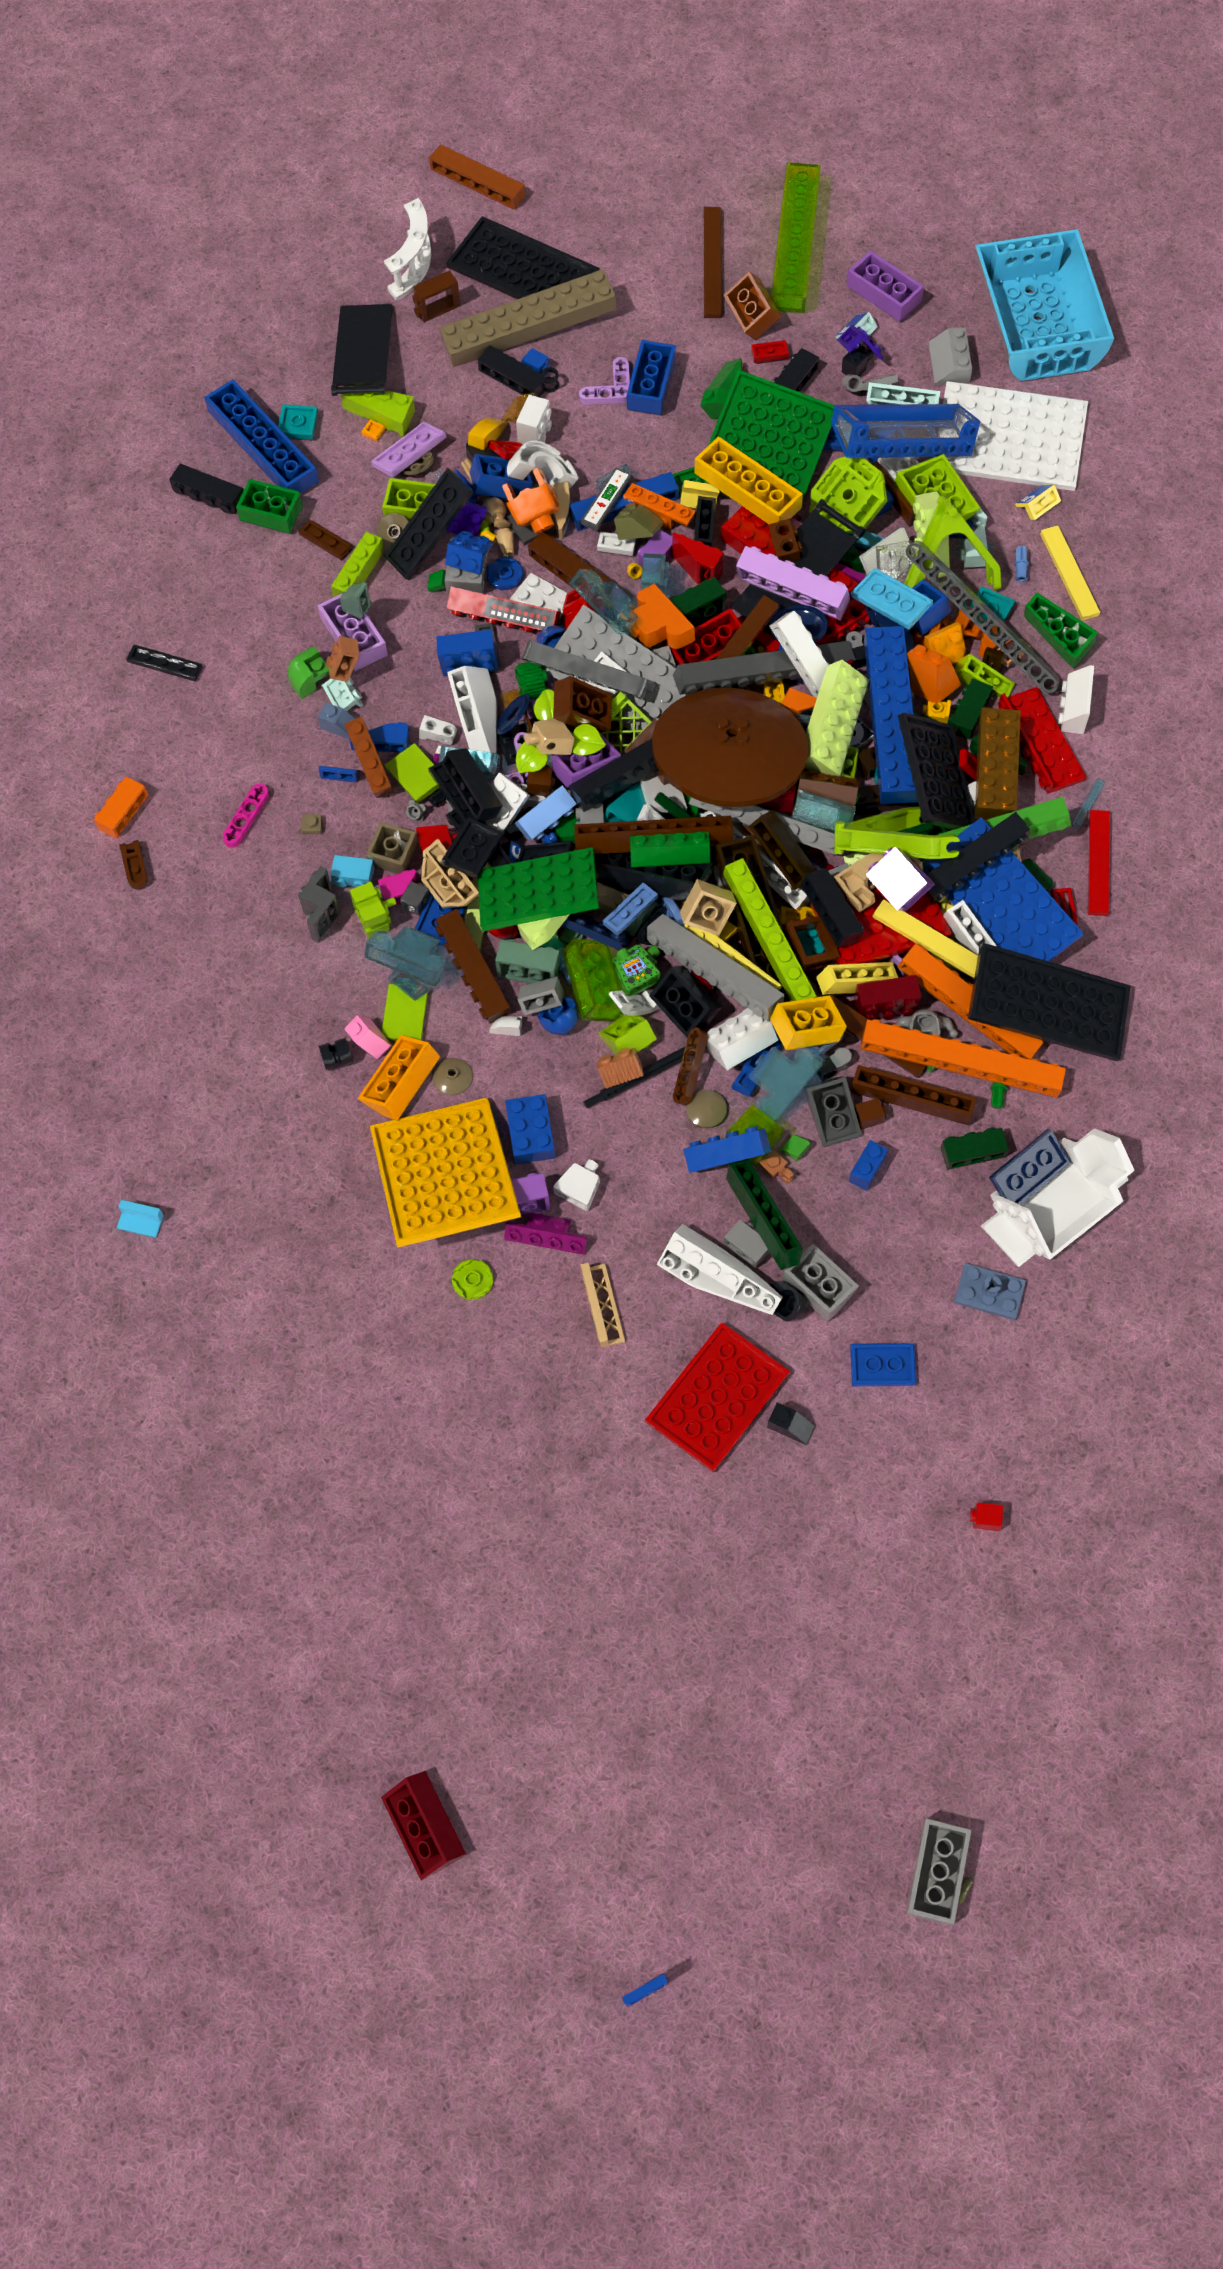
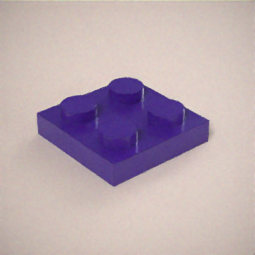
M467 501L446 531L454 534L467 531L476 536L486 515L487 507Z

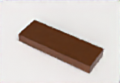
M309 520L299 530L300 536L341 561L353 549L350 543L312 520Z

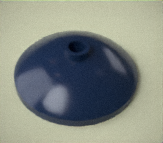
M794 605L784 608L774 616L771 622L773 624L786 613L795 611L801 617L802 624L806 630L811 633L814 643L821 640L827 631L826 616L819 609L808 605ZM771 629L773 637L778 641L777 637Z

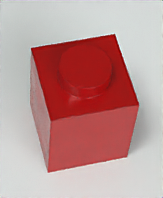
M977 1502L974 1509L971 1508L970 1522H973L974 1529L1000 1531L1002 1528L1003 1505Z

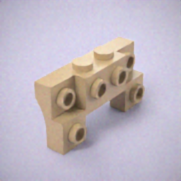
M869 853L834 876L836 885L847 896V901L858 912L875 903V896L870 890L876 886L866 874L869 872L868 868L877 861L879 863L884 858L883 854ZM909 857L923 871L922 862L915 857Z

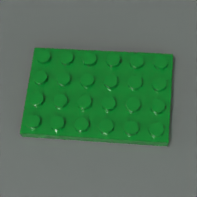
M593 847L486 868L482 870L478 877L480 927L482 932L599 908Z

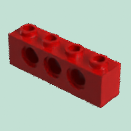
M852 599L841 621L826 615V634L828 635H824L815 645L842 642L848 633L858 632L865 624H871L872 622L865 610L866 605L856 599Z

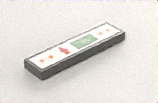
M615 468L585 513L581 524L598 531L632 479V474Z

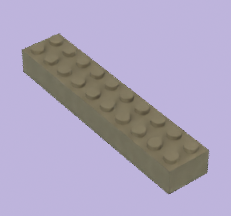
M602 269L441 326L439 330L453 367L477 360L489 346L502 351L617 310L616 297L605 271Z

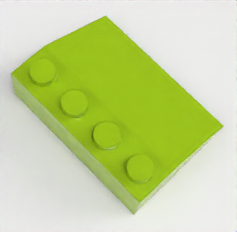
M944 454L901 470L896 474L894 483L912 507L913 503H915V495L937 491L940 496H944L957 509L964 520H967L981 509Z

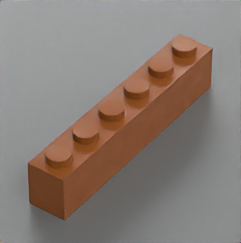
M440 144L429 157L430 170L513 210L525 198V184L495 171L478 161L472 160L449 147Z

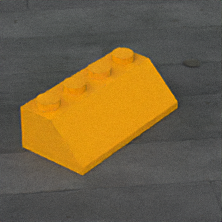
M400 1035L357 1099L380 1115L398 1120L439 1060V1054L429 1042Z

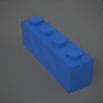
M754 1126L746 1128V1133L743 1134L734 1131L727 1133V1138L720 1139V1135L708 1138L707 1143L702 1144L701 1140L689 1143L690 1147L683 1149L689 1173L770 1153L771 1149L765 1128L758 1130V1127Z

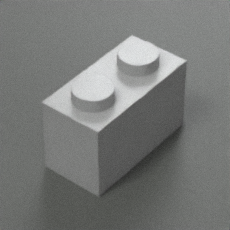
M558 977L521 986L517 1000L524 1015L562 1006L564 990Z
M739 1220L724 1236L723 1244L755 1269L770 1253L760 1235L748 1222L744 1223L742 1220Z

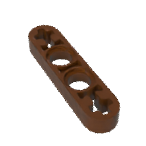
M697 1027L693 1028L688 1035L673 1093L674 1102L683 1106L688 1105L693 1098L708 1040L707 1032ZM693 1053H695V1057H694V1059L691 1061V1057H692ZM690 1072V1076L686 1081V1076Z

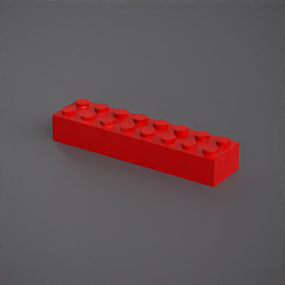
M742 506L721 526V540L740 554H742L745 546L750 548L753 546L760 549L764 554L768 555L770 553L775 555L769 524ZM835 567L827 577L832 582L836 583V581L844 583L848 588L851 601L854 599L851 597V592L857 587L858 583Z

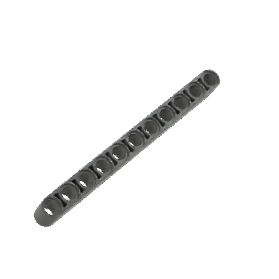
M914 541L907 546L906 556L1045 693H1053L1060 683L1058 675L923 542ZM912 546H917L920 549L919 555L912 553ZM926 559L932 560L933 568L926 567ZM939 573L946 574L947 580L945 582L940 581ZM953 586L960 588V595H955L952 592ZM966 599H971L974 602L973 608L966 606ZM979 613H985L988 617L987 621H981ZM992 627H1000L1001 634H994ZM1007 639L1014 641L1015 645L1013 648L1006 646L1005 641ZM1019 653H1026L1028 660H1020ZM1039 666L1041 673L1035 674L1032 671V667ZM1052 679L1055 682V686L1048 687L1046 680Z

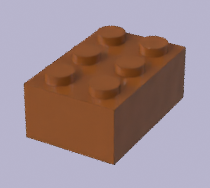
M750 271L723 295L744 333L754 340H757L782 317L761 279Z

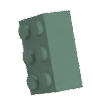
M511 939L500 940L495 959L498 978L532 984L559 976V950L553 947H537L532 950L527 943H517Z

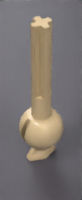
M467 458L461 462V465L471 480L469 471L472 463ZM479 495L483 501L482 506L487 507L484 518L494 523V526L500 529L510 527L511 523L504 519L506 514L505 503L500 498Z

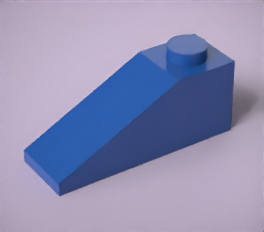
M402 722L388 723L369 730L378 752L401 753L409 747L410 730L408 724ZM350 739L351 750H355Z

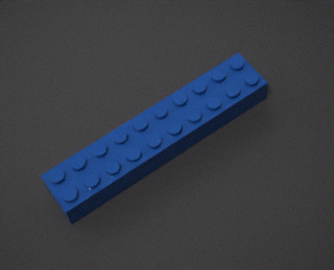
M904 626L866 628L864 647L867 677L869 679L868 687L880 804L918 802L915 786L912 781V774L898 715L903 712L913 715Z

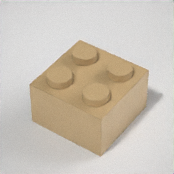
M697 879L680 911V915L684 924L719 936L737 902L732 891Z

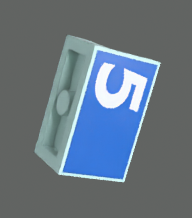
M869 312L859 314L835 338L838 339L852 324L856 328L860 326L868 335L878 326Z

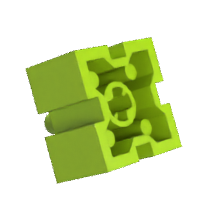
M372 882L349 890L355 912L368 940L390 931L389 924L391 919L388 915V908L397 904L395 898L392 897L382 901L379 888H374Z

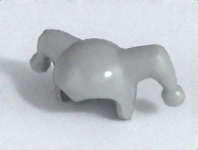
M921 1009L910 1016H902L896 1023V1025L902 1028L916 1029L928 1035L936 1034L940 1036L941 1030L945 1029L949 1031L950 1037L955 1038L958 1036V1032L954 1029L952 1020L949 1017L938 1016L935 1012L928 1009Z

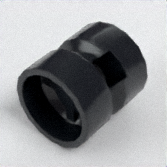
M346 1038L336 1040L333 1045L330 1043L319 1045L326 1070L336 1068L339 1063L341 1065L353 1063Z

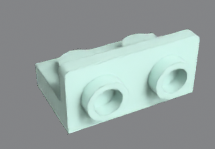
M349 678L348 682L329 679L322 685L331 703L343 708L345 711H348L354 705L359 707L364 705L361 701L362 696L354 689V682L351 678Z

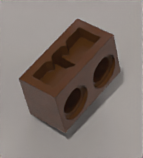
M790 518L769 524L772 543L778 559L784 562L786 560L790 562L800 560L799 553L802 552L800 541L796 542L795 536H798L796 525L791 524ZM782 532H788L786 535H780ZM787 548L792 549L791 551H784Z

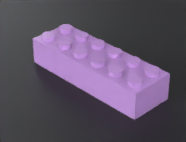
M745 546L737 562L736 568L741 580L802 605L815 607L823 614L841 621L850 602L848 588L844 583L836 581V583L832 582L825 575H815L808 568H798L794 563L788 560L785 562L781 561L777 556L770 553L768 555L764 554L756 547L752 546L750 548Z

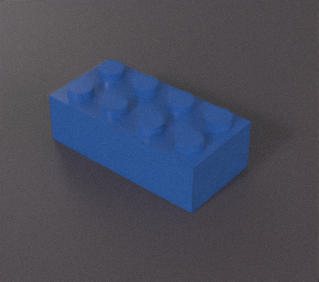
M641 340L626 395L627 410L657 415L662 414L676 362V345Z

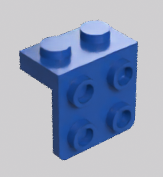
M462 531L448 543L445 565L480 575L483 568L484 555L493 546L494 542L485 536L478 537L470 532Z

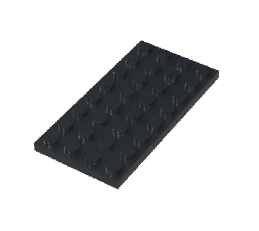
M483 216L446 262L447 268L516 299L600 270L597 266Z
M982 943L979 947L968 1019L1118 1061L1121 1058L1131 985Z

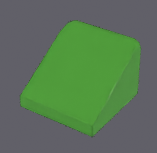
M793 1135L781 1150L798 1162L810 1148V1142Z

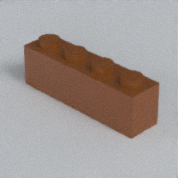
M362 716L345 723L348 735L375 797L377 798L394 791Z

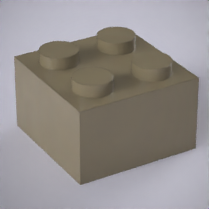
M380 822L366 853L367 859H373L374 867L400 874L402 871L408 870L419 845L417 833Z

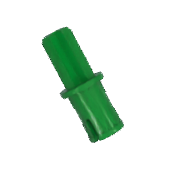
M993 1082V1085L990 1087L992 1091L991 1106L994 1109H1001L1003 1107L1004 1092H1006L1007 1087L1002 1083Z

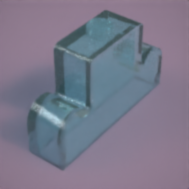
M579 569L569 584L617 634H627L638 620V616L632 611L638 606L616 583L603 582L601 577L590 569Z
M404 926L394 938L388 932L378 931L366 942L364 958L434 987L443 978L446 963L445 957L438 953L440 941L438 938L408 926Z
M772 1047L765 1056L762 1054L755 1062L757 1066L751 1072L749 1078L767 1093V1095L760 1096L757 1099L756 1110L772 1124L779 1120L826 1062L814 1050L805 1047L798 1049L794 1055V1061L779 1048Z

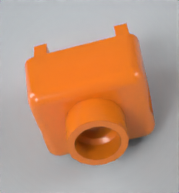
M536 468L533 472L539 487L534 489L526 488L517 497L510 484L506 483L502 487L509 501L506 504L517 525L523 527L531 525L534 533L539 534L554 526L550 515L558 512L560 505L553 486L547 483L542 469Z

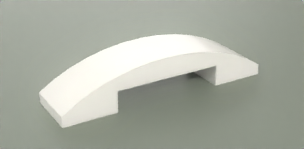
M654 989L645 990L641 995L626 996L623 991H611L609 993L611 999L625 1015H645L660 1009L649 997Z

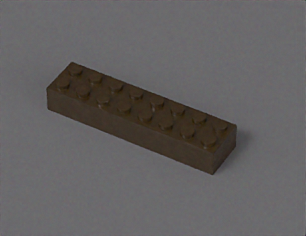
M754 835L717 844L714 855L724 888L732 891L723 875L725 866L743 858L779 927L783 931ZM737 902L732 915L745 957L781 984ZM782 986L779 991L785 993V990Z

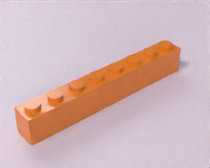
M915 943L897 966L908 976L916 975L919 985L1008 1054H1017L1022 1058L1031 1059L1043 1044L1042 1040L969 1020L968 1014L973 985L960 978L956 971L947 968L940 959L934 958L925 947Z

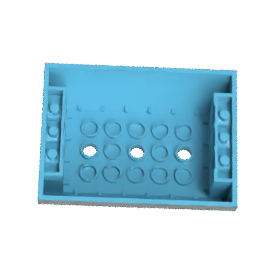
M1078 229L975 245L976 260L1010 370L1018 380L1026 381L1089 371L1103 359L1113 343L1114 336ZM1031 290L1034 293H1027L1026 291ZM1040 317L1042 320H1036L1034 318Z

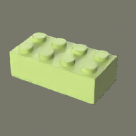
M937 491L915 495L913 511L916 514L914 529L917 532V538L914 541L922 542L938 505L937 499L940 495ZM948 535L940 542L935 555L950 569ZM931 562L930 569L933 568V562ZM942 572L938 575L939 578L946 576V574Z

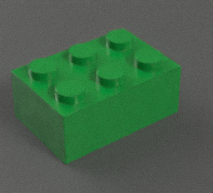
M249 479L236 509L240 521L290 534L303 507L299 491Z

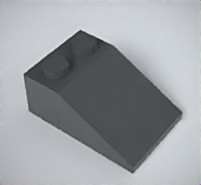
M839 1076L803 1087L823 1147L862 1136L846 1077Z

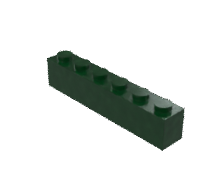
M749 1159L729 1163L726 1180L780 1270L799 1265L803 1248Z

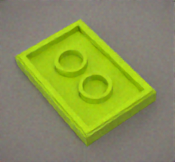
M415 743L384 765L387 771L416 803H419L439 788L428 772V768L434 764Z
M388 985L382 1034L388 1041H397L400 1035L422 1041L428 990L415 999L399 985Z

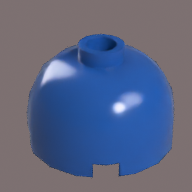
M569 997L563 998L562 1006L539 1011V1016L537 1015L542 1027L550 1034H568L578 1021L576 1004Z

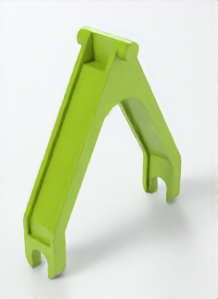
M944 496L938 497V505L922 542L935 554L940 542L946 536L952 533L964 534L985 561L987 583L993 585V591L1001 589V572L998 563L957 509ZM930 559L925 560L927 568L931 565L932 560ZM913 563L904 584L913 588L926 575Z
M909 807L846 824L844 821H836L834 853L843 854L844 850L884 854L889 848L892 847L894 849L897 847L908 857L924 859L954 858L959 855V851H947L946 846L950 842H960V839L953 834L922 835L898 832L924 824L919 821L921 816L920 807Z

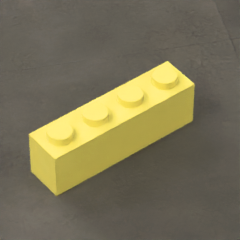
M892 962L828 965L816 978L822 994L827 995L855 993L857 984L898 978Z

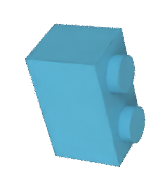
M334 855L330 874L332 884L341 888L346 886L356 888L372 882L375 870L373 859Z

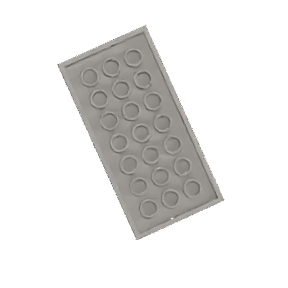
M585 605L582 606L554 647L555 649L592 661L602 651L626 672L650 680L644 699L627 694L624 695L651 721L654 719L658 721L662 713L671 704L687 695H679L673 678L676 668ZM541 666L543 670L557 680L569 677V675ZM629 704L623 709V717H633V708ZM644 719L636 720V730H643L648 725ZM623 720V726L628 730H633V720Z

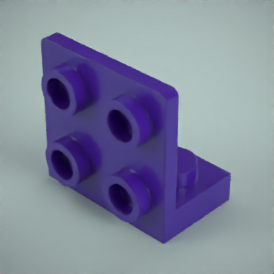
M852 324L837 339L849 353L856 350L862 341L880 360L883 358L880 354L882 350L860 326L856 328Z

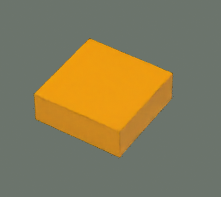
M370 419L361 431V434L377 442L386 430V426Z

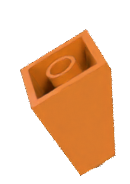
M920 644L907 653L911 693L938 704L961 686L949 657Z

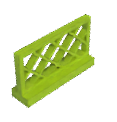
M620 691L612 700L611 722L620 720V731L609 730L601 734H606V739L609 742L610 734H620V744H612V746L620 747V754H622L624 751L623 747L627 748L630 745L623 744V734L633 733L634 741L637 738L636 733L641 734L643 730H636V720L644 719L648 725L652 721ZM628 704L633 708V717H623V709ZM623 720H633V730L623 731Z

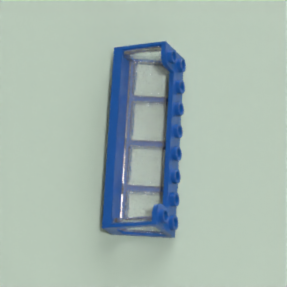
M960 404L834 405L831 419L832 427L846 458L937 457L942 454L945 456H972L981 422Z

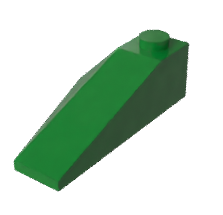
M741 358L726 362L704 391L700 406L710 419L719 418L737 371H743Z

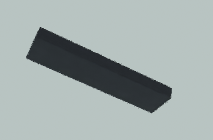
M133 644L126 658L129 663L195 682L203 667L201 663Z

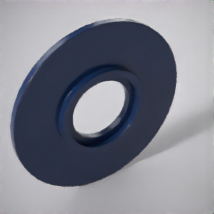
M528 694L517 697L504 710L497 723V734L503 735L519 722L530 703V696ZM518 709L515 716L511 720H509L513 713Z

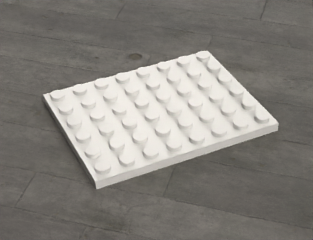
M947 381L943 404H960L981 421L972 456H946L957 474L1037 486L1055 485L1058 489L1075 491L1088 401ZM963 413L959 423L961 428L965 422L970 420ZM938 429L937 438L958 437L954 429Z

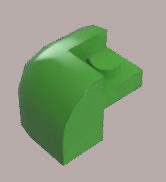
M314 646L296 655L290 661L288 667L289 682L301 699L317 691L315 682L329 675V668L326 667V663Z

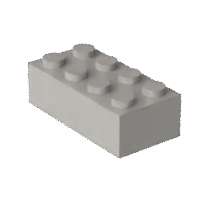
M927 1818L923 1821L905 1915L950 1927L954 1925L972 1830Z

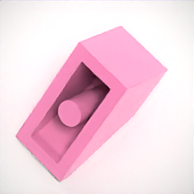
M357 1015L345 1027V1031L353 1041L378 1060L392 1047L369 1017Z

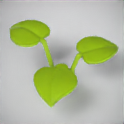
M544 690L535 702L534 714L540 721L553 718V690ZM582 724L574 729L573 736L575 739L572 747L574 754L587 756L600 751L606 746L599 732L592 725ZM524 742L519 747L516 755L518 772L522 774L541 770L547 763L548 755L541 754L535 744L526 745Z

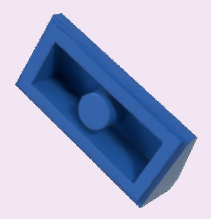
M329 766L318 767L321 779L357 783L360 775V770Z

